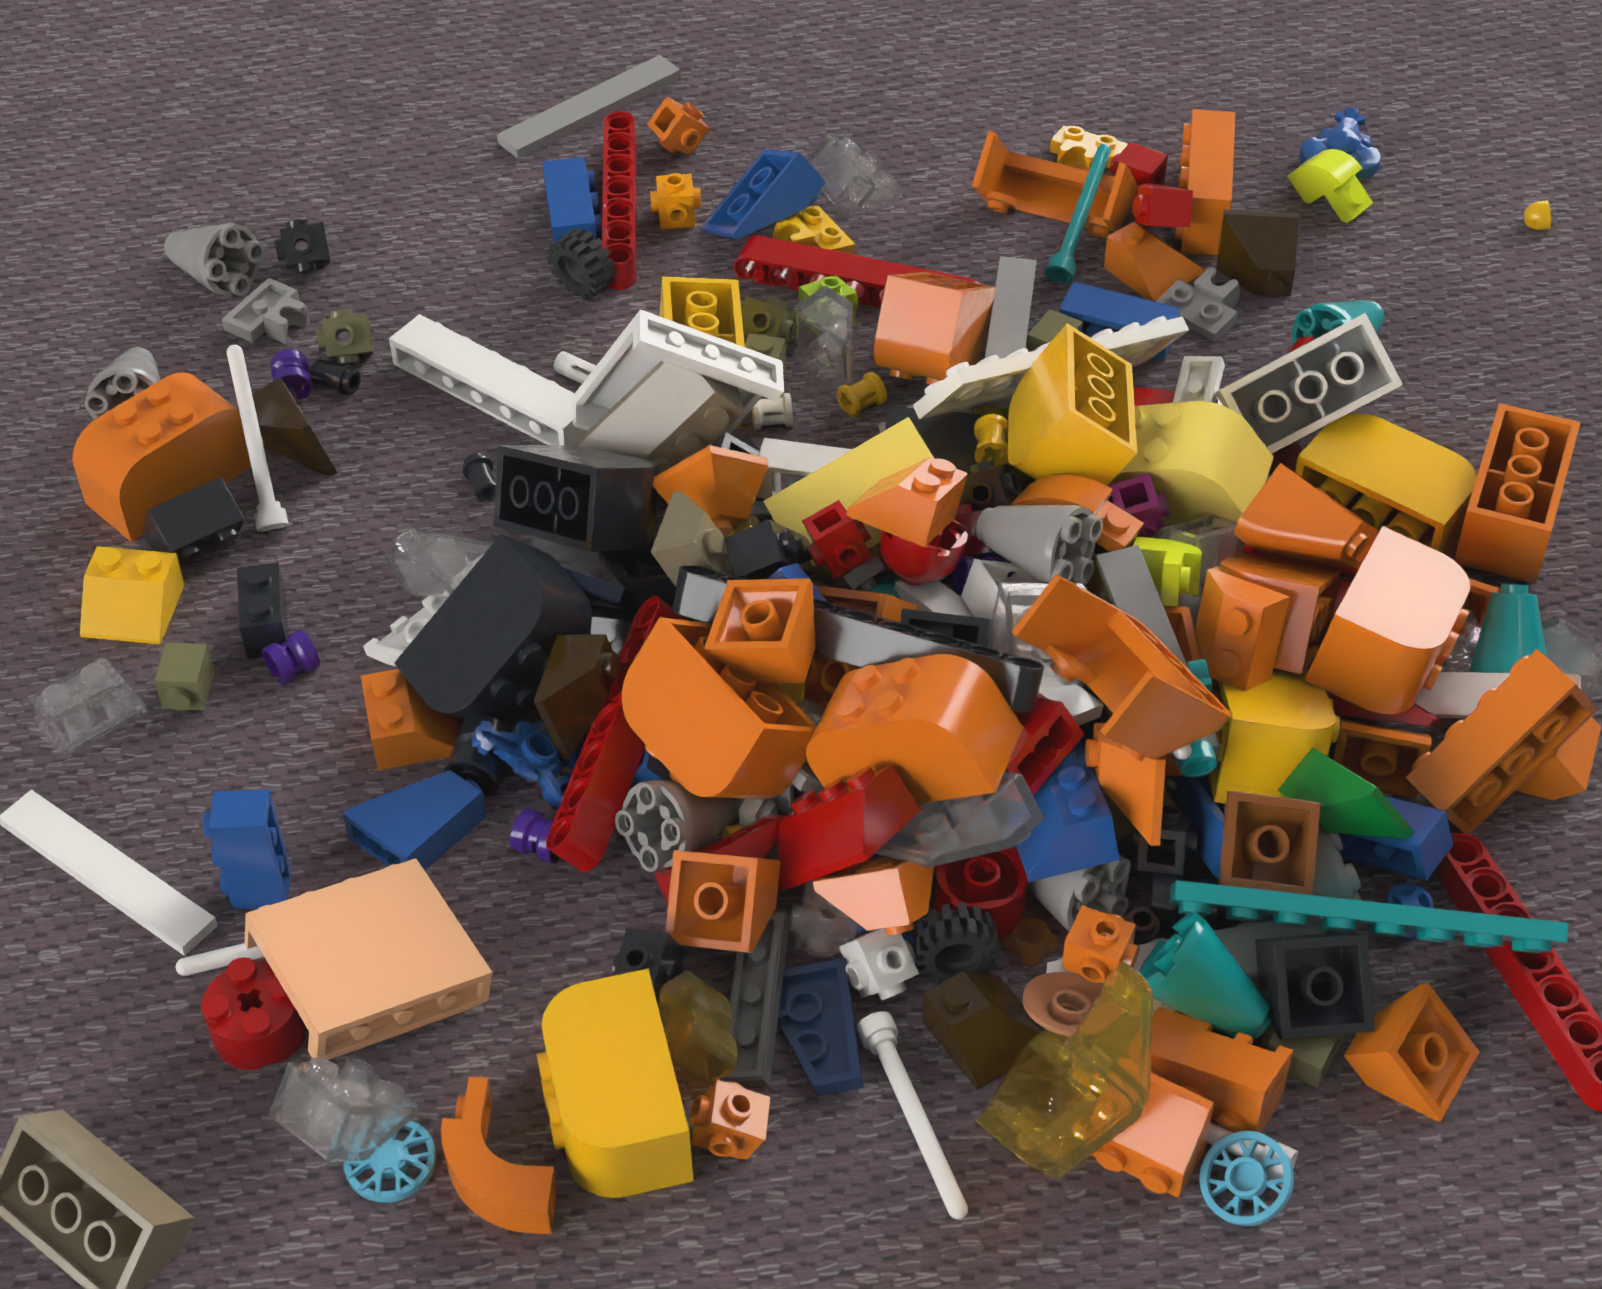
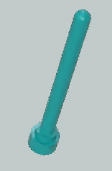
M1100 144L1097 147L1061 249L1048 260L1044 273L1050 281L1069 284L1073 280L1077 269L1073 255L1111 153V148L1107 144Z

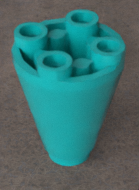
M1369 300L1324 302L1312 305L1297 314L1291 331L1292 345L1301 337H1313L1315 340L1366 313L1376 334H1378L1385 320L1384 311L1378 303Z

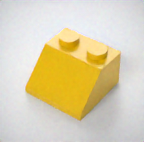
M97 546L84 574L80 636L161 645L185 586L176 553Z

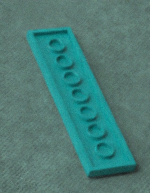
M1179 880L1170 885L1168 904L1179 905L1178 914L1182 915L1196 911L1200 916L1206 917L1211 914V909L1225 910V919L1254 922V920H1259V914L1273 916L1274 925L1301 927V925H1307L1308 920L1321 921V930L1349 932V930H1356V925L1368 926V935L1393 938L1405 936V930L1416 931V940L1445 943V941H1453L1454 936L1464 937L1465 946L1481 948L1502 947L1503 941L1512 942V951L1526 953L1552 952V945L1567 943L1569 923Z

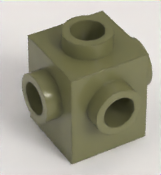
M746 296L741 309L743 335L748 336L750 333L786 339L787 347L797 334L799 314L788 311L789 303L780 299L767 296L766 302Z
M351 309L329 312V319H322L323 329H316L319 352L326 351L327 358L336 359L337 365L359 363L360 355L374 354L370 320L367 314L353 315ZM349 332L350 339L345 343H340V334Z

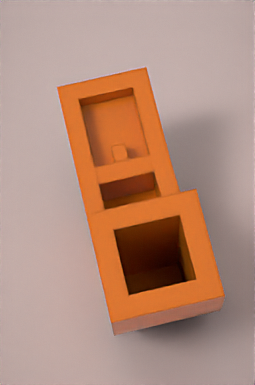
M1070 474L1045 476L1032 482L1010 505H1078L1090 509L1094 516L1101 517L1103 521L1102 533L1095 543L1110 552L1129 547L1144 524L1108 501L1113 491L1112 488L1093 479Z
M469 1077L466 1096H458L456 1119L442 1118L441 1123L442 1146L448 1173L456 1192L474 1213L496 1226L522 1233L552 1234L557 1197L554 1167L512 1164L500 1159L490 1151L486 1145L493 1103L488 1077Z

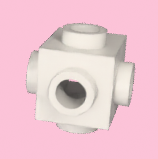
M885 928L876 929L839 946L843 957L846 959V972L849 982L853 988L858 990L861 998L878 993L881 1001L907 989L904 984L905 980L919 974L915 966L916 959L913 948L908 941L903 939L901 933L887 935Z

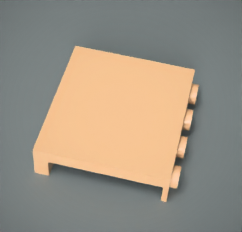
M416 858L400 864L389 865L384 869L363 876L349 878L341 883L316 891H309L276 904L265 905L257 910L246 913L244 945L247 949L258 946L309 1030L308 1052L316 1065L470 1010L489 1000L492 979L491 969Z

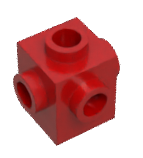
M839 500L802 520L812 541L811 544L806 546L811 558L818 569L825 565L834 579L849 573L872 558L865 542L871 539L863 522L846 516L847 510Z

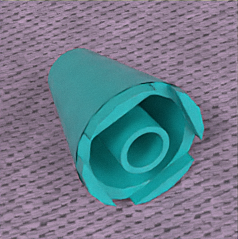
M1501 584V592H1492L1468 672L1510 673L1511 668L1519 659L1527 655L1530 656L1536 649L1548 658L1537 594H1528V585Z
M1196 911L1187 914L1172 927L1179 934L1173 935L1167 942L1161 938L1151 950L1136 974L1135 979L1139 982L1135 983V986L1143 993L1194 1019L1211 1023L1213 1029L1233 1039L1238 1032L1252 1036L1253 1040L1257 1039L1266 1030L1271 1021V1018L1267 1015L1270 1009L1269 1003L1208 922Z

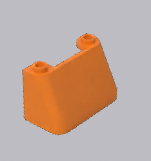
M1282 463L1279 464L1240 516L1233 531L1234 536L1263 554L1340 568L1341 573L1352 575L1357 574L1379 531L1318 487L1316 489Z

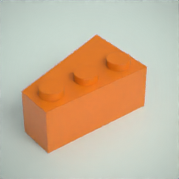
M1158 1007L1131 1044L1128 1062L1214 1102L1211 1119L1216 1121L1218 1126L1233 1133L1240 1131L1260 1133L1282 1101L1293 1049L1279 1045L1275 1052L1251 1045L1253 1043L1252 1036L1238 1032L1235 1038L1232 1039L1211 1032L1213 1029L1211 1023Z

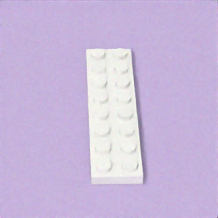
M1161 316L1151 320L1144 326H1140L1138 322H1135L1114 333L1111 329H1105L1093 335L1091 339L1131 363L1132 367H1136L1149 361L1189 329L1183 317L1166 320L1165 316ZM1049 343L1040 346L1032 352H1028L1027 348H1022L1009 354L1006 358L999 359L998 355H992L981 360L976 365L970 366L968 362H962L946 371L948 377L928 386L924 390L926 395L913 405L919 420L1012 397L1023 375L1032 367L1033 362Z

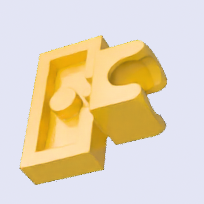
M1063 126L1051 139L1049 152L1058 154L1057 163L1089 170L1097 147L1100 144H1107L1111 148V153L1105 168L1110 169V164L1115 154L1121 153L1128 143L1117 141L1115 137L1110 135L1099 136L1088 133L1077 126Z
M808 206L804 210L788 216L786 219L777 221L774 227V239L849 254L854 253L855 243L819 206Z

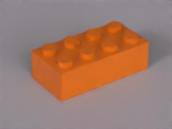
M1193 109L1191 123H1184L1178 188L1193 190L1190 228L1175 227L1174 240H1181V253L1218 255L1224 210H1231L1235 112Z
M1536 649L1530 656L1522 657L1513 665L1510 670V676L1497 688H1492L1485 692L1479 699L1477 708L1465 720L1455 722L1445 733V739L1432 752H1426L1421 755L1413 764L1412 772L1406 779L1437 809L1446 811L1447 819L1462 832L1470 834L1591 718L1598 709L1574 681L1542 652Z

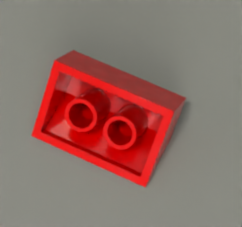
M892 764L875 771L870 766H867L848 778L846 783L841 778L836 779L823 787L817 795L813 790H810L790 804L793 811L779 822L778 861H781L779 888L781 891H785L868 860L921 811Z

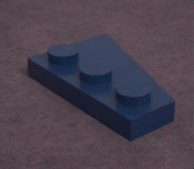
M845 958L784 969L778 1025L816 1096L864 1087L851 985L846 972L847 963Z

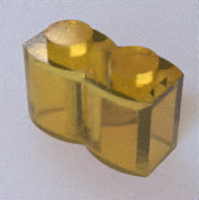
M689 970L663 984L659 994V1010L662 1018L667 1022L664 1033L671 1061L707 1085L733 1071L737 1062V1045L733 1035L729 1032L732 1012L728 999Z

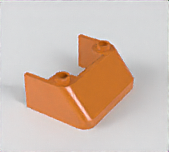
M988 131L972 187L982 200L988 203L987 208L1006 214L1009 208L1070 223L1089 170L1010 152L995 132ZM1119 162L1115 177L1102 175L1084 227L1089 228L1088 233L1090 235L1107 239L1108 235L1121 228L1129 213L1134 197L1138 192V184L1127 164Z
M1057 574L1011 631L1015 637L1046 652L1053 660L1050 668L1061 678L1070 683L1076 678L1090 687L1113 713L1100 732L1105 737L1119 743L1127 753L1139 761H1143L1145 757L1156 760L1219 731L1231 717L1228 709L1148 627L1127 612Z

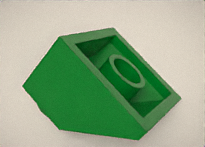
M1314 748L1308 752L1278 789L1284 798L1320 803L1319 827L1330 833L1410 839L1415 833L1375 785Z

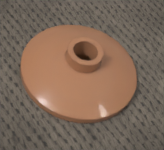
M1070 972L1045 973L1029 981L1024 989L1023 1006L1028 1015L1036 1023L1054 1033L1078 1038L1094 1037L1106 1033L1117 1022L1119 1005L1115 996L1104 985L1090 982L1079 974Z

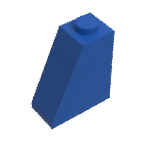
M449 770L349 807L343 812L348 838L386 866L400 864L416 858L425 871L486 818L483 800L484 793L473 780H464Z

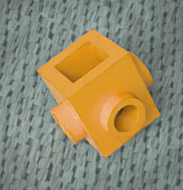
M673 173L656 176L657 190L650 191L651 211L659 212L660 230L696 227L695 210L701 209L700 188H693L692 174Z

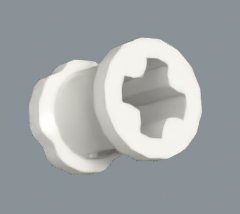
M784 393L776 401L760 399L751 409L754 431L761 430L762 426L785 424L786 427H793L790 393Z

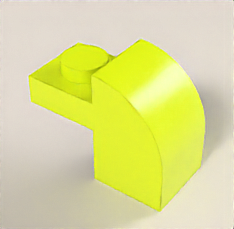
M1324 150L1308 159L1287 176L1304 202L1310 204L1324 195L1340 220L1345 223L1353 220L1373 204V201L1355 176L1362 169V166L1352 156L1340 150Z
M1147 537L1135 538L1133 546L1139 545L1157 592H1161L1160 599L1163 605L1178 607L1181 594H1199L1202 556L1200 549L1191 544L1175 540Z

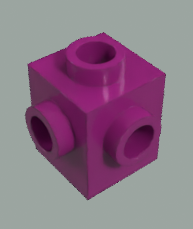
M1149 473L1109 485L1113 489L1111 495L1114 505L1144 523L1137 537L1157 538L1167 535L1163 518L1171 516L1164 492L1155 493Z

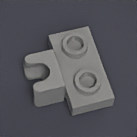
M1210 267L1194 281V287L1178 279L1155 302L1181 308L1180 317H1183L1188 328L1216 342L1238 322V312L1232 308L1239 301L1240 287L1235 279L1228 281L1225 285L1216 286L1213 277L1216 275V269Z
M268 278L222 318L224 331L252 343L266 332L268 337L284 344H289L291 338L287 335L288 326L296 325L301 328L309 326V314L305 304L299 300L297 289Z

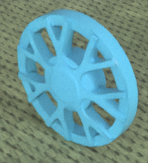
M402 1118L382 1119L360 1130L351 1140L344 1155V1172L350 1186L362 1197L376 1202H396L414 1195L427 1184L436 1167L437 1153L431 1135L418 1123ZM399 1129L411 1131L403 1142L395 1140ZM383 1130L387 1139L375 1144L369 1136ZM426 1144L428 1152L409 1155L408 1149ZM356 1150L371 1152L368 1159H353ZM409 1165L422 1170L415 1180L404 1174ZM372 1168L375 1174L362 1185L356 1177L367 1169ZM396 1178V1190L381 1191L382 1179ZM402 1182H405L406 1184H408V1185H406V1186H404V1187L401 1188V1183H402ZM373 1185H376V1186H375V1190H372V1189H370V1188H371Z
M1254 1131L1235 1132L1220 1139L1206 1154L1200 1170V1188L1207 1205L1220 1218L1238 1226H1255L1274 1218L1287 1204L1294 1184L1293 1167L1284 1149L1272 1138ZM1244 1141H1251L1250 1146L1248 1148L1246 1147ZM1239 1142L1244 1157L1231 1161L1226 1148ZM1258 1142L1270 1147L1261 1163L1252 1158ZM1276 1152L1279 1158L1272 1160V1157ZM1221 1153L1224 1157L1223 1161L1217 1160ZM1213 1164L1227 1168L1225 1181L1210 1179ZM1282 1164L1284 1177L1268 1180L1266 1170ZM1210 1184L1217 1185V1188L1211 1192ZM1283 1184L1282 1189L1280 1190L1278 1186ZM1266 1187L1273 1189L1279 1194L1270 1207L1260 1199V1195L1263 1194ZM1229 1189L1235 1194V1197L1221 1209L1214 1200V1197ZM1243 1199H1253L1254 1215L1240 1216ZM1234 1208V1215L1227 1213ZM1261 1208L1266 1209V1210H1264L1263 1212L1260 1213V1209H1261Z

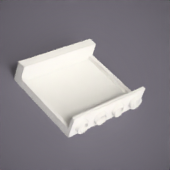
M639 310L573 395V426L588 431L660 361H664L738 388L744 414L715 440L717 441L725 432L730 434L762 396L776 401L783 394V361Z

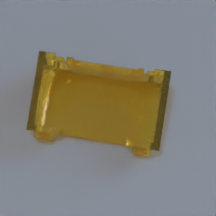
M1124 961L1110 972L1103 983V990L1070 1037L1054 1033L1050 1030H1044L1027 1043L976 1119L977 1123L1029 1167L1051 1178L1062 1177L1128 1128L1142 1115L1150 1101L1153 991L1144 976L1136 972Z

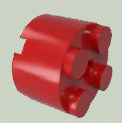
M985 834L969 835L955 840L949 845V850L942 858L940 855L936 863L935 910L941 913V905L945 904L950 905V910L957 909V903H966V910L970 911L972 906L975 905L981 907V914L986 911L991 914L992 921L995 920L998 939L1016 931L1024 917L1028 879L1017 848L1013 846L1011 850L1007 846L1000 844V838Z
M247 957L237 958L229 963L227 969L220 973L205 991L201 1003V1011L213 1046L220 1058L227 1064L244 1070L262 1069L261 1066L286 1060L302 1043L306 1033V1025L268 962L253 961Z

